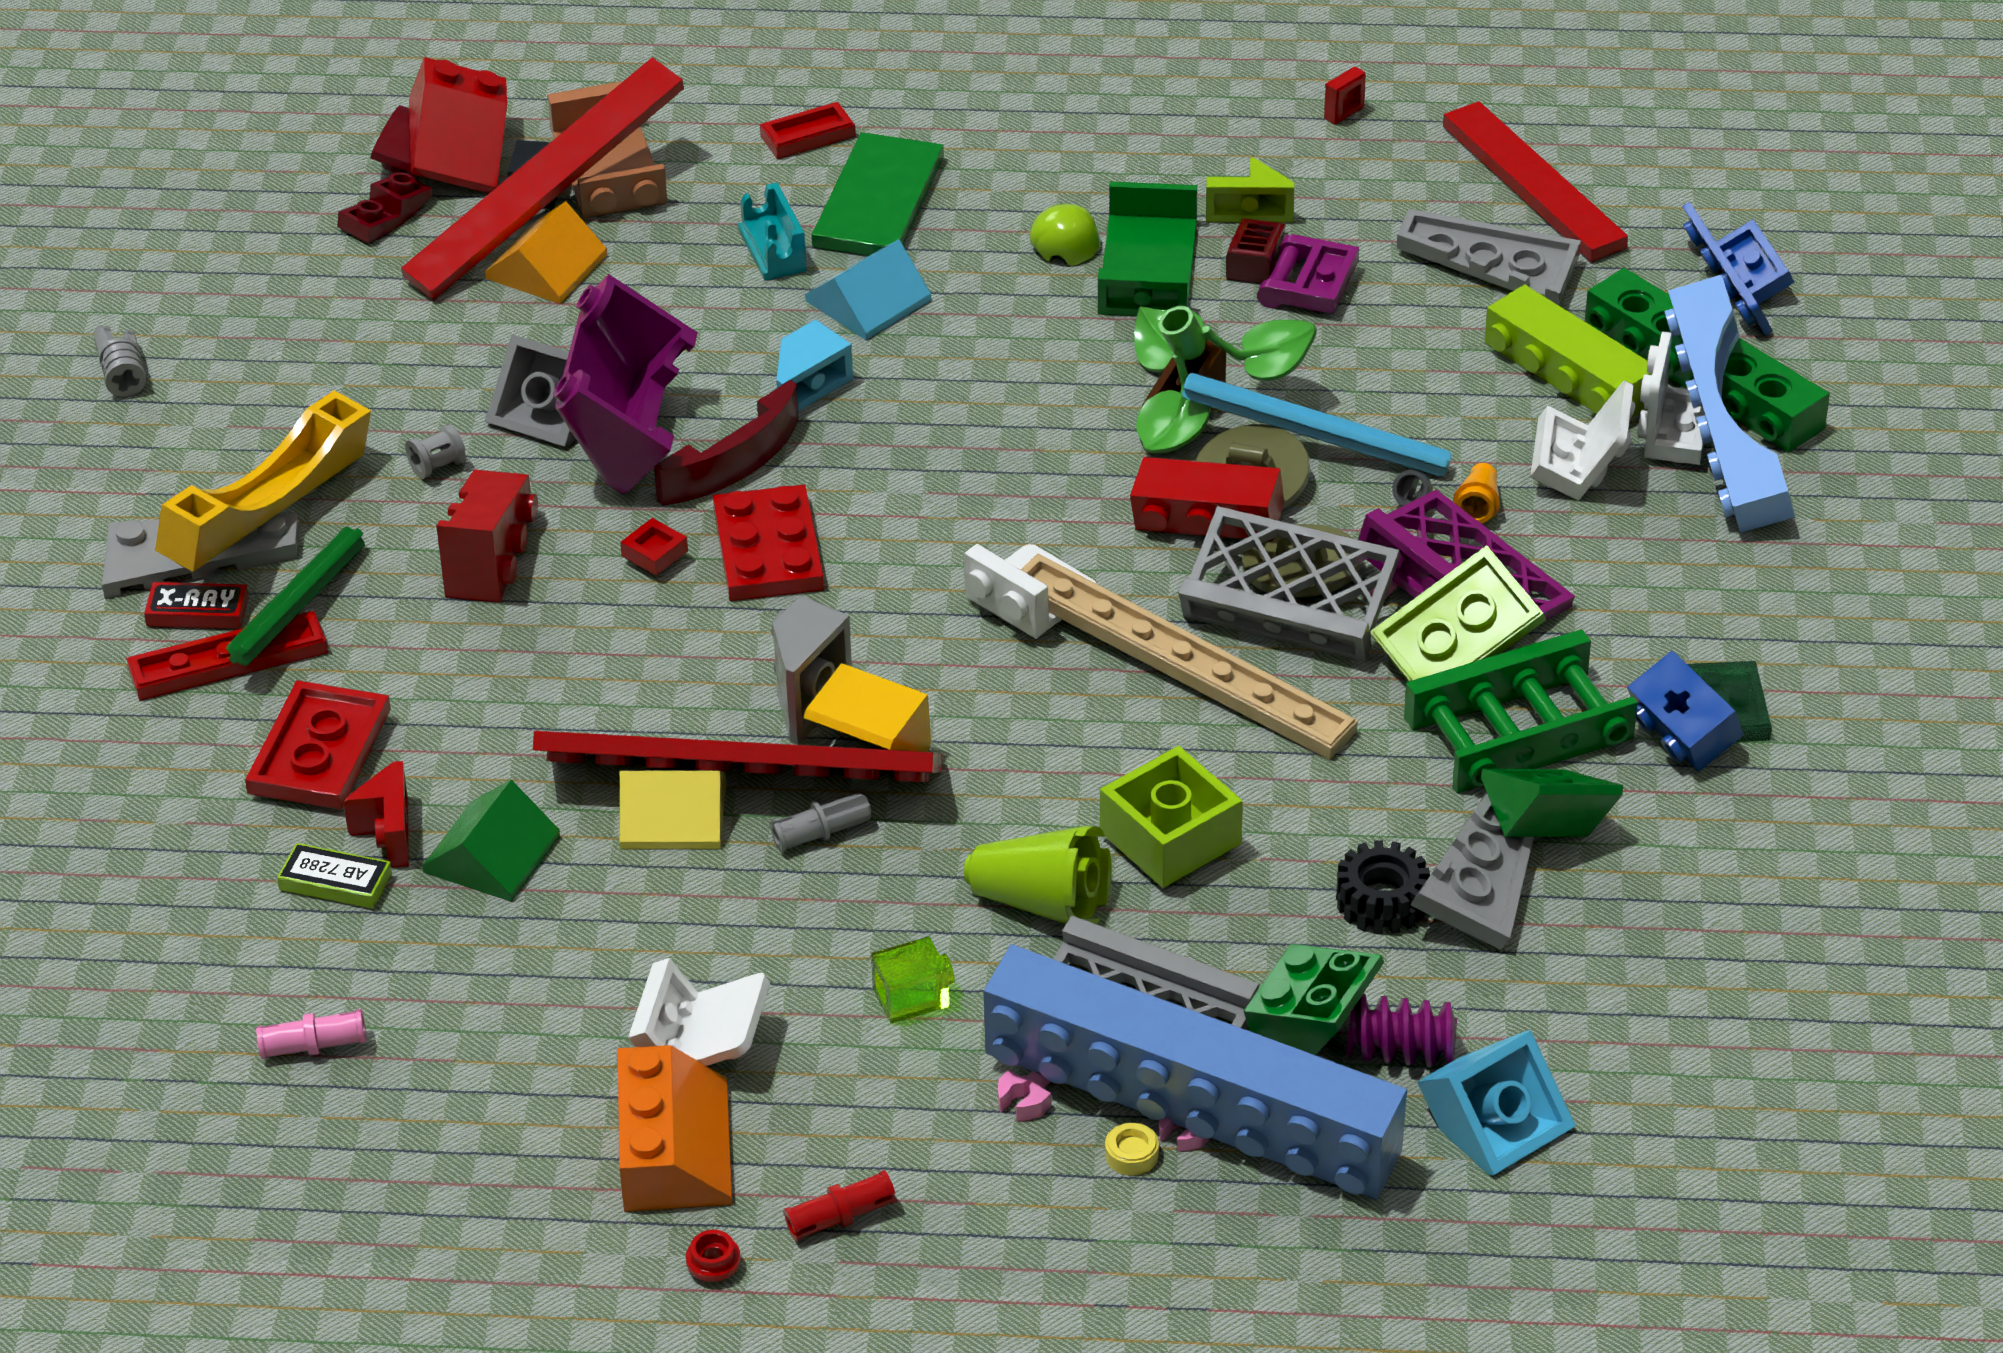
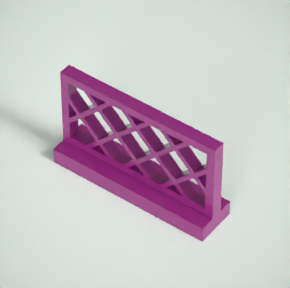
M1437 489L1388 514L1377 508L1365 515L1358 540L1400 551V559L1392 580L1414 598L1461 564V558L1469 559L1487 545L1504 566H1509L1517 572V574H1510L1528 595L1529 591L1544 593L1552 599L1547 601L1531 598L1544 613L1546 620L1572 607L1575 595ZM1434 508L1447 518L1448 521L1425 517V512ZM1405 528L1417 530V536H1414ZM1426 532L1449 535L1450 542L1429 539ZM1459 537L1474 539L1483 547L1460 544ZM1440 555L1451 557L1452 563L1447 562ZM1369 558L1366 559L1373 566L1382 571L1385 562Z

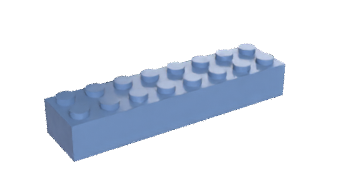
M1010 944L983 991L985 1053L993 1056L1005 1065H1017L1033 1072L1036 1071V1073L1042 1074L1043 1077L1057 1084L1065 1083L1090 1092L1099 1100L1105 1102L1114 1101L1138 1110L1141 1114L1153 1120H1162L1164 1117L1171 1119L1172 1124L1186 1128L1198 1137L1205 1139L1213 1138L1237 1147L1246 1155L1269 1159L1287 1166L1297 1174L1303 1176L1312 1175L1336 1184L1350 1194H1362L1378 1200L1402 1152L1407 1089L1013 944Z

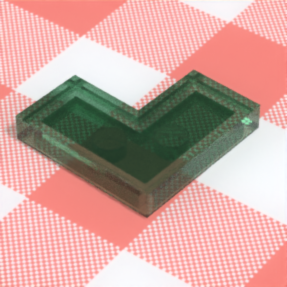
M1756 661L1687 664L1736 711L1744 733L1736 742L1770 740L1772 727Z

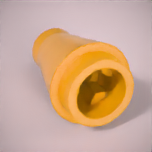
M1487 463L1474 465L1470 474L1456 490L1453 497V502L1481 524L1492 519L1500 508L1497 486L1498 473L1496 469Z

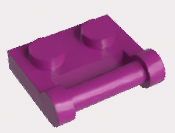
M1295 234L1287 235L1279 247L1280 257L1269 279L1264 280L1258 289V301L1268 308L1279 307L1282 303L1307 308L1316 312L1334 314L1359 262V247ZM1303 259H1307L1296 282H1287L1295 264Z

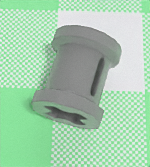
M451 424L441 426L440 432L420 441L417 438H412L405 443L409 464L415 474L421 479L430 477L432 470L451 462L459 465L466 460L463 440ZM436 449L441 450L440 452H437L435 454L430 453L431 451H434Z

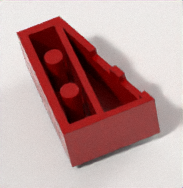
M474 469L459 491V499H464L462 503H451L448 507V516H452L450 521L440 520L436 525L445 598L501 603L507 584H513L517 572L516 557L518 553L525 552L528 537L527 525L528 522H535L538 497L537 494H531L529 474Z

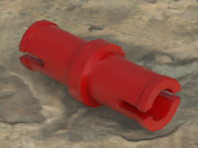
M882 1170L876 1175L842 1188L839 1184L827 1187V1194L791 1208H784L783 1214L788 1230L793 1240L797 1242L806 1236L837 1224L841 1228L850 1226L854 1222L853 1218L883 1206L897 1203V1198L894 1195L896 1193L889 1175L885 1170Z

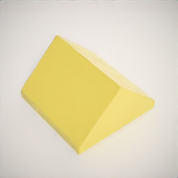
M620 771V849H721L726 772Z

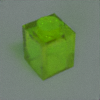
M930 936L871 953L873 991L890 1024L949 1007L948 985L953 984L955 981L954 971L947 954L939 955Z

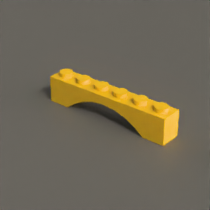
M333 390L306 408L281 444L245 477L218 489H200L190 485L161 505L155 551L194 572L363 456L371 410Z

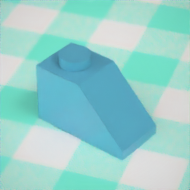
M816 319L781 339L776 379L777 388L789 380L797 384L798 411L853 380L852 344Z

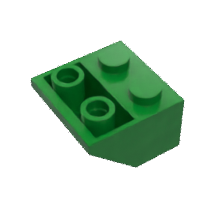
M1290 944L1243 1011L1250 1032L1316 1055L1340 1029L1384 964L1382 955Z

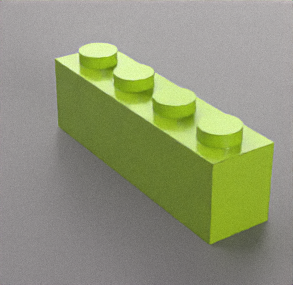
M1525 284L1487 307L1485 343L1494 350L1502 353L1595 414L1600 411L1623 381L1633 385L1632 401L1635 402V410L1631 419L1641 413V410H1646L1644 409V402H1640L1644 374L1652 375L1647 373L1648 361Z

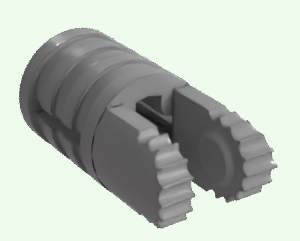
M99 326L94 330V340L106 388L111 394L118 397H130L139 393L146 384V374L135 332L133 330H125L122 338L113 339L110 327Z

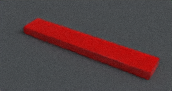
M1480 101L1443 115V127L1565 238L1581 240L1580 253L1590 262L1627 248L1628 235Z

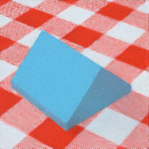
M900 239L809 291L805 294V300L863 339L868 340L930 302L931 293Z

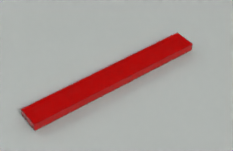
M650 58L402 266L403 277L434 301L684 89L683 79L655 58Z

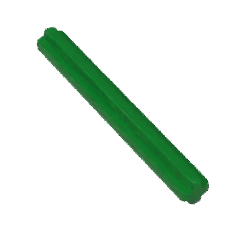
M348 526L344 527L227 645L226 650L230 654L229 661L233 664L238 662L243 666L249 665L365 546V542L361 538L363 532L359 528L353 530Z

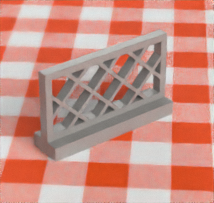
M1217 506L1189 578L1184 577L1178 593L1182 614L1185 618L1366 662L1372 647L1370 631L1374 629L1400 559V551ZM1224 524L1244 528L1249 536L1225 548L1219 538ZM1277 536L1289 539L1294 548L1272 559L1262 543ZM1215 547H1217L1218 552L1213 554ZM1255 547L1264 563L1240 573L1232 558ZM1323 547L1335 550L1339 560L1316 570L1308 557V554ZM1301 558L1309 574L1286 585L1277 569ZM1368 558L1385 562L1381 573L1365 581L1361 580L1354 568V565ZM1224 561L1234 576L1220 584L1202 581L1206 570ZM1346 569L1355 585L1332 596L1323 580ZM1271 573L1279 587L1263 596L1252 593L1247 583ZM1316 584L1325 599L1307 607L1297 604L1293 594ZM1375 589L1373 595L1371 596L1369 591ZM1362 595L1368 605L1364 620L1344 616L1338 606Z
M1072 915L1063 928L1064 942L1053 958L1054 960L1067 965L1069 962L1088 968L1092 974L1116 983L1126 982L1136 986L1138 991L1163 1000L1172 999L1182 1003L1185 1008L1212 1018L1216 1016L1232 1021L1231 1025L1245 1030L1247 1027L1249 1028L1243 1011L1258 991L1259 983Z

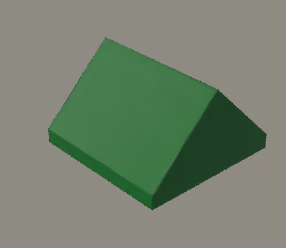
M1482 769L1481 780L1505 837H1588L1623 795L1622 784L1565 769Z
M511 779L476 798L468 805L422 865L423 873L512 902L560 838V829Z

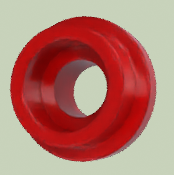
M706 1230L696 1235L689 1245L685 1256L688 1271L697 1279L707 1282H717L729 1278L738 1270L741 1263L738 1245L729 1234L721 1230Z

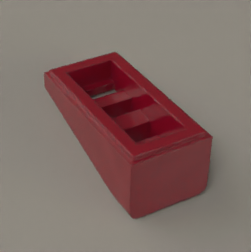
M1242 218L1227 251L1226 279L1262 283L1264 280L1269 279L1276 264L1286 224Z

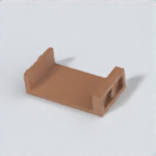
M623 81L547 94L550 129L554 139ZM638 127L571 184L582 219L667 204L664 165L654 164L641 127Z

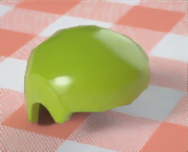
M1055 204L1046 208L1036 217L1030 228L1029 237L1032 247L1037 249L1048 262L1052 256L1059 255L1070 266L1078 265L1091 259L1100 249V236L1093 216L1085 208L1076 204Z

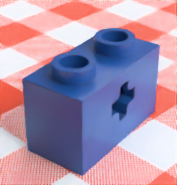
M1673 650L1627 686L1630 697L1633 696L1637 701V710L1635 711L1637 723L1647 732L1654 728L1663 737L1661 743L1667 752L1679 763L1686 759L1698 772L1744 735L1736 711Z

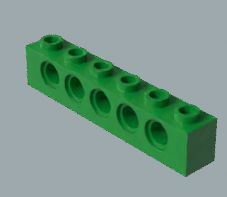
M1624 267L1587 290L1585 322L1648 361L1650 346H1659L1662 332H1670L1664 311L1672 309L1673 306L1669 294ZM1681 335L1671 338L1668 378L1687 389L1686 381L1692 380L1694 377L1692 370L1682 372L1675 349L1676 345L1683 344ZM1739 338L1730 353L1723 375L1722 402L1728 414L1787 453L1825 429L1830 393Z

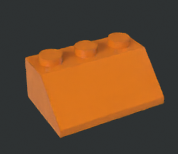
M672 1045L617 1048L619 1168L624 1212L732 1205L727 1077L708 1066H704L701 1062Z

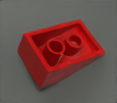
M423 58L409 95L411 174L491 193L497 188L508 103L505 77L498 76L487 70L478 71L458 66L448 60Z

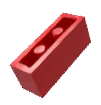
M1143 457L1130 494L1135 530L1203 536L1207 534L1217 506L1279 521L1285 503L1280 468ZM1224 524L1219 537L1246 539L1249 536L1244 528Z

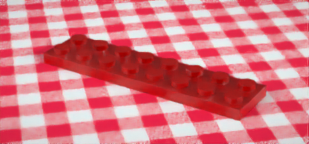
M534 731L533 751H547L546 761L584 763L586 753L596 754V764L633 766L634 756L646 757L645 767L682 769L683 759H695V770L732 771V762H745L744 772L781 774V764L795 765L794 775L830 777V768L840 767L845 768L844 778L879 779L880 770H894V781L929 782V772L942 773L943 753L553 731Z

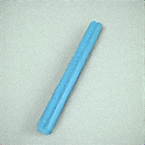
M1190 373L1183 387L1182 397L1185 400L1438 477L1445 476L1451 461V452L1449 450L1199 374Z

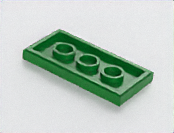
M861 132L811 234L812 247L869 256L900 239L903 245L942 162L944 145Z

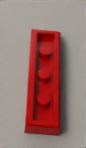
M314 611L298 614L247 666H243L238 662L236 664L231 663L228 659L230 654L226 650L227 645L242 629L127 657L128 671L138 699L141 701L327 654L326 639Z

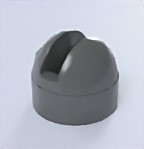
M1406 470L1395 478L1392 493L1400 505L1404 506L1412 502L1410 499L1416 491L1419 479L1422 481V485L1416 499L1433 491L1431 481L1425 474L1415 470Z

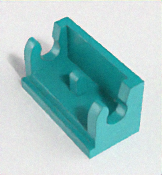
M778 182L766 185L764 192L766 201L759 208H752V199L749 193H745L741 199L742 222L738 223V231L764 281L807 271L805 233Z

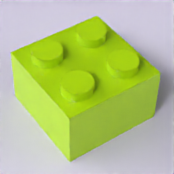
M1179 745L1100 788V828L1103 830L1106 838L1162 888L1242 844L1243 800Z

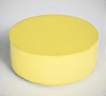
M1124 1123L1116 1126L1107 1134L1105 1139V1159L1114 1171L1123 1175L1135 1176L1150 1171L1157 1164L1159 1140L1156 1133L1148 1126L1139 1123Z

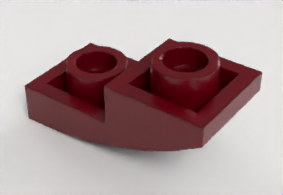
M401 105L395 109L385 124L370 157L372 160L381 162L383 168L396 173L411 172L409 108Z
M393 173L389 177L370 185L369 200H362L354 206L338 211L337 227L367 243L373 242L392 232L411 218L430 199L432 188L415 180V177L411 174Z

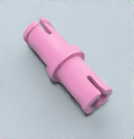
M362 1009L317 1018L314 1013L303 1014V1020L268 1026L260 1025L256 1028L258 1048L262 1060L267 1059V1057L308 1051L309 1056L321 1053L322 1048L358 1042L366 1043L367 1040Z

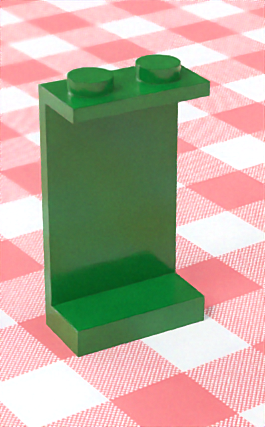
M1110 181L1109 220L1103 268H1099L1098 315L1137 316L1141 306L1159 310H1169L1176 306L1188 307L1197 226L1198 185Z

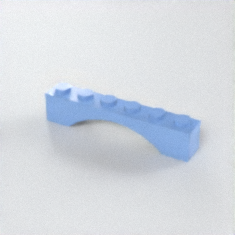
M1722 275L1668 290L1673 308L1664 312L1672 337L1681 335L1683 344L1675 346L1682 372L1692 370L1694 379L1686 381V386L1693 408L1703 407L1705 415L1696 417L1703 443L1713 442L1715 452L1708 453L1707 456L1714 480L1724 478L1726 484L1725 489L1718 490L1725 517L1735 515L1740 533L1794 518L1795 514L1777 454L1758 444L1743 432L1728 414L1722 402L1723 375L1730 353L1740 337Z

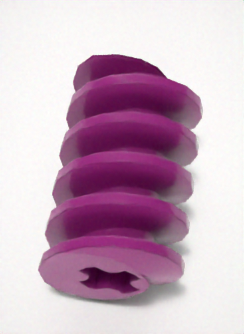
M1363 994L1350 1014L1347 1059H1350L1356 1045H1360L1364 1061H1371L1377 1047H1381L1385 1063H1392L1398 1050L1402 1049L1406 1065H1413L1420 1051L1424 1053L1427 1067H1434L1441 1053H1444L1446 1062L1449 1064L1454 1061L1457 1018L1454 1017L1451 1003L1444 1002L1438 1015L1433 1016L1429 1000H1423L1417 1013L1413 1014L1408 998H1401L1396 1011L1392 1012L1387 996H1380L1375 1009L1371 1010L1366 994Z

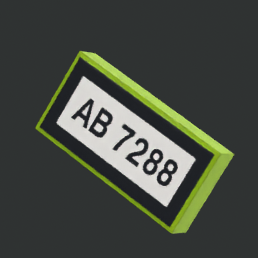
M296 843L278 874L277 881L279 890L374 909L392 875L390 861Z

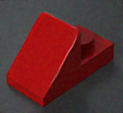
M394 761L348 795L344 800V810L349 835L375 834L377 849L386 848L391 868L409 867V818L403 761Z

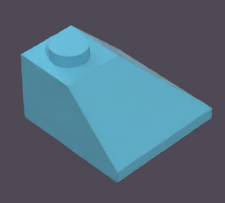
M1531 1030L1521 1032L1459 1057L1417 1081L1439 1129L1488 1175L1497 1174L1576 1127Z

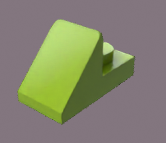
M1250 157L1249 177H1206V222H1241L1242 218L1268 222L1293 223L1294 182L1256 158Z

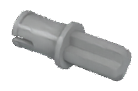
M856 793L821 806L818 802H814L809 810L778 821H771L770 829L774 842L782 853L787 849L818 838L827 841L832 833L868 821L871 818V807L863 793Z

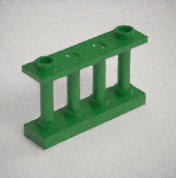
M1580 629L1406 682L1404 719L1412 730L1433 724L1438 725L1455 749L1452 788L1456 793L1484 786L1481 780L1482 769H1538L1634 739L1637 701L1632 696L1608 704L1588 677L1591 640ZM1569 683L1588 710L1564 717L1545 690ZM1525 697L1544 724L1520 731L1501 703ZM1481 710L1500 737L1475 745L1456 717Z

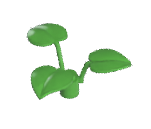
M1176 306L1169 310L1139 307L1134 331V345L1140 364L1148 371L1162 373L1173 357L1181 381L1180 393L1173 390L1160 392L1148 399L1140 409L1136 428L1144 450L1150 453H1164L1179 449L1197 438L1206 427L1210 418L1211 407L1185 400L1182 397V391L1188 376L1184 360H1192L1199 357L1205 350L1207 340H1210L1236 360H1245L1244 368L1251 378L1260 381H1272L1285 377L1300 365L1317 335L1316 326L1302 320L1284 319L1267 321L1247 331L1242 338L1244 350H1238L1216 335L1210 326H1205L1201 317L1186 306Z

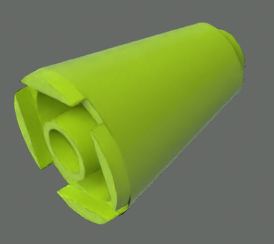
M1080 826L979 844L965 860L964 878L966 883L970 884L973 893L978 896L1064 924L1068 922L1072 915L1097 925L1101 918H1092L1096 907L1106 906L1110 894L1112 878L1111 854L1109 848H1100L1097 836L1106 837L1101 828L1097 826Z

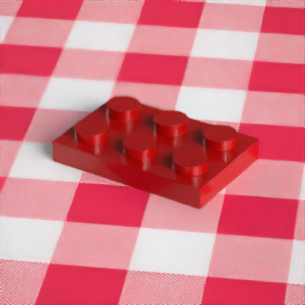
M805 484L712 495L729 601L824 591L823 572Z
M296 680L245 779L247 794L342 809L344 800L349 795L391 710L389 695Z

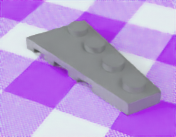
M1410 208L1397 234V249L1512 291L1525 284L1557 305L1561 303L1579 258L1581 240Z
M298 513L275 515L194 572L155 551L159 520L109 522L102 579L104 599L121 596L120 588L143 583L144 589L149 590L151 589L152 582H164L163 579L191 573L192 580L210 577L211 573L219 567L232 565L238 571L295 559L298 556L300 528Z
M1486 792L1410 905L1501 950L1511 938L1534 837H1505Z

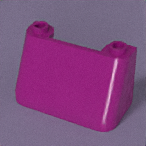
M608 274L596 287L589 285L578 299L576 308L580 310L563 377L556 385L553 396L557 398L556 410L606 485L623 495L630 491L671 451L674 435L660 426L655 428L664 389L679 372V368L674 366L673 362L684 350L690 352L695 347L698 332Z

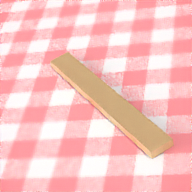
M1038 553L1020 569L1048 586L1049 613L1328 760H1331L1357 732V719Z

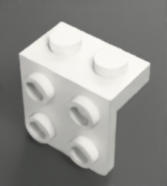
M1662 332L1659 346L1651 345L1649 350L1647 373L1652 375L1644 374L1640 402H1644V409H1648V411L1641 410L1637 437L1646 439L1644 458L1700 465L1704 443L1696 417L1705 414L1702 406L1693 408L1688 389L1668 387L1672 333Z
M1623 381L1588 425L1547 406L1538 417L1530 477L1540 481L1544 486L1556 489L1578 501L1590 486L1596 488L1603 480L1608 464L1613 457L1620 458L1630 444L1632 433L1628 431V427L1635 410V402L1632 401L1633 385Z
M979 544L974 545L964 553L965 596L1035 639L1062 620L1049 613L1048 586L1020 570L1037 553L1096 583L1090 577L1033 544L1023 546L1005 560Z
M670 958L652 964L628 1038L634 1047L672 1045L701 1062L704 1066L727 1059H736L745 1054L752 1045L770 981L763 973H757L698 992Z

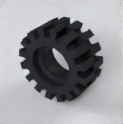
M1376 840L1372 849H1369L1365 842L1358 845L1357 853L1352 849L1345 853V860L1341 859L1338 865L1336 900L1339 913L1344 912V919L1349 924L1357 919V929L1364 932L1368 925L1374 926L1373 934H1382L1383 927H1390L1391 934L1400 933L1401 924L1410 929L1415 926V918L1420 921L1422 920L1425 912L1410 904L1429 878L1430 871L1429 867L1426 868V860L1422 856L1415 858L1416 850L1408 847L1402 852L1400 851L1401 843L1392 841L1390 848L1383 847V840ZM1384 883L1393 885L1397 887V889L1390 891H1379L1369 888L1368 886L1372 884Z

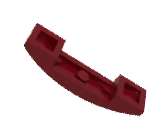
M789 380L757 401L758 417L703 452L688 444L654 466L657 502L664 506L710 495L739 482L772 459L789 440L798 423L797 384Z

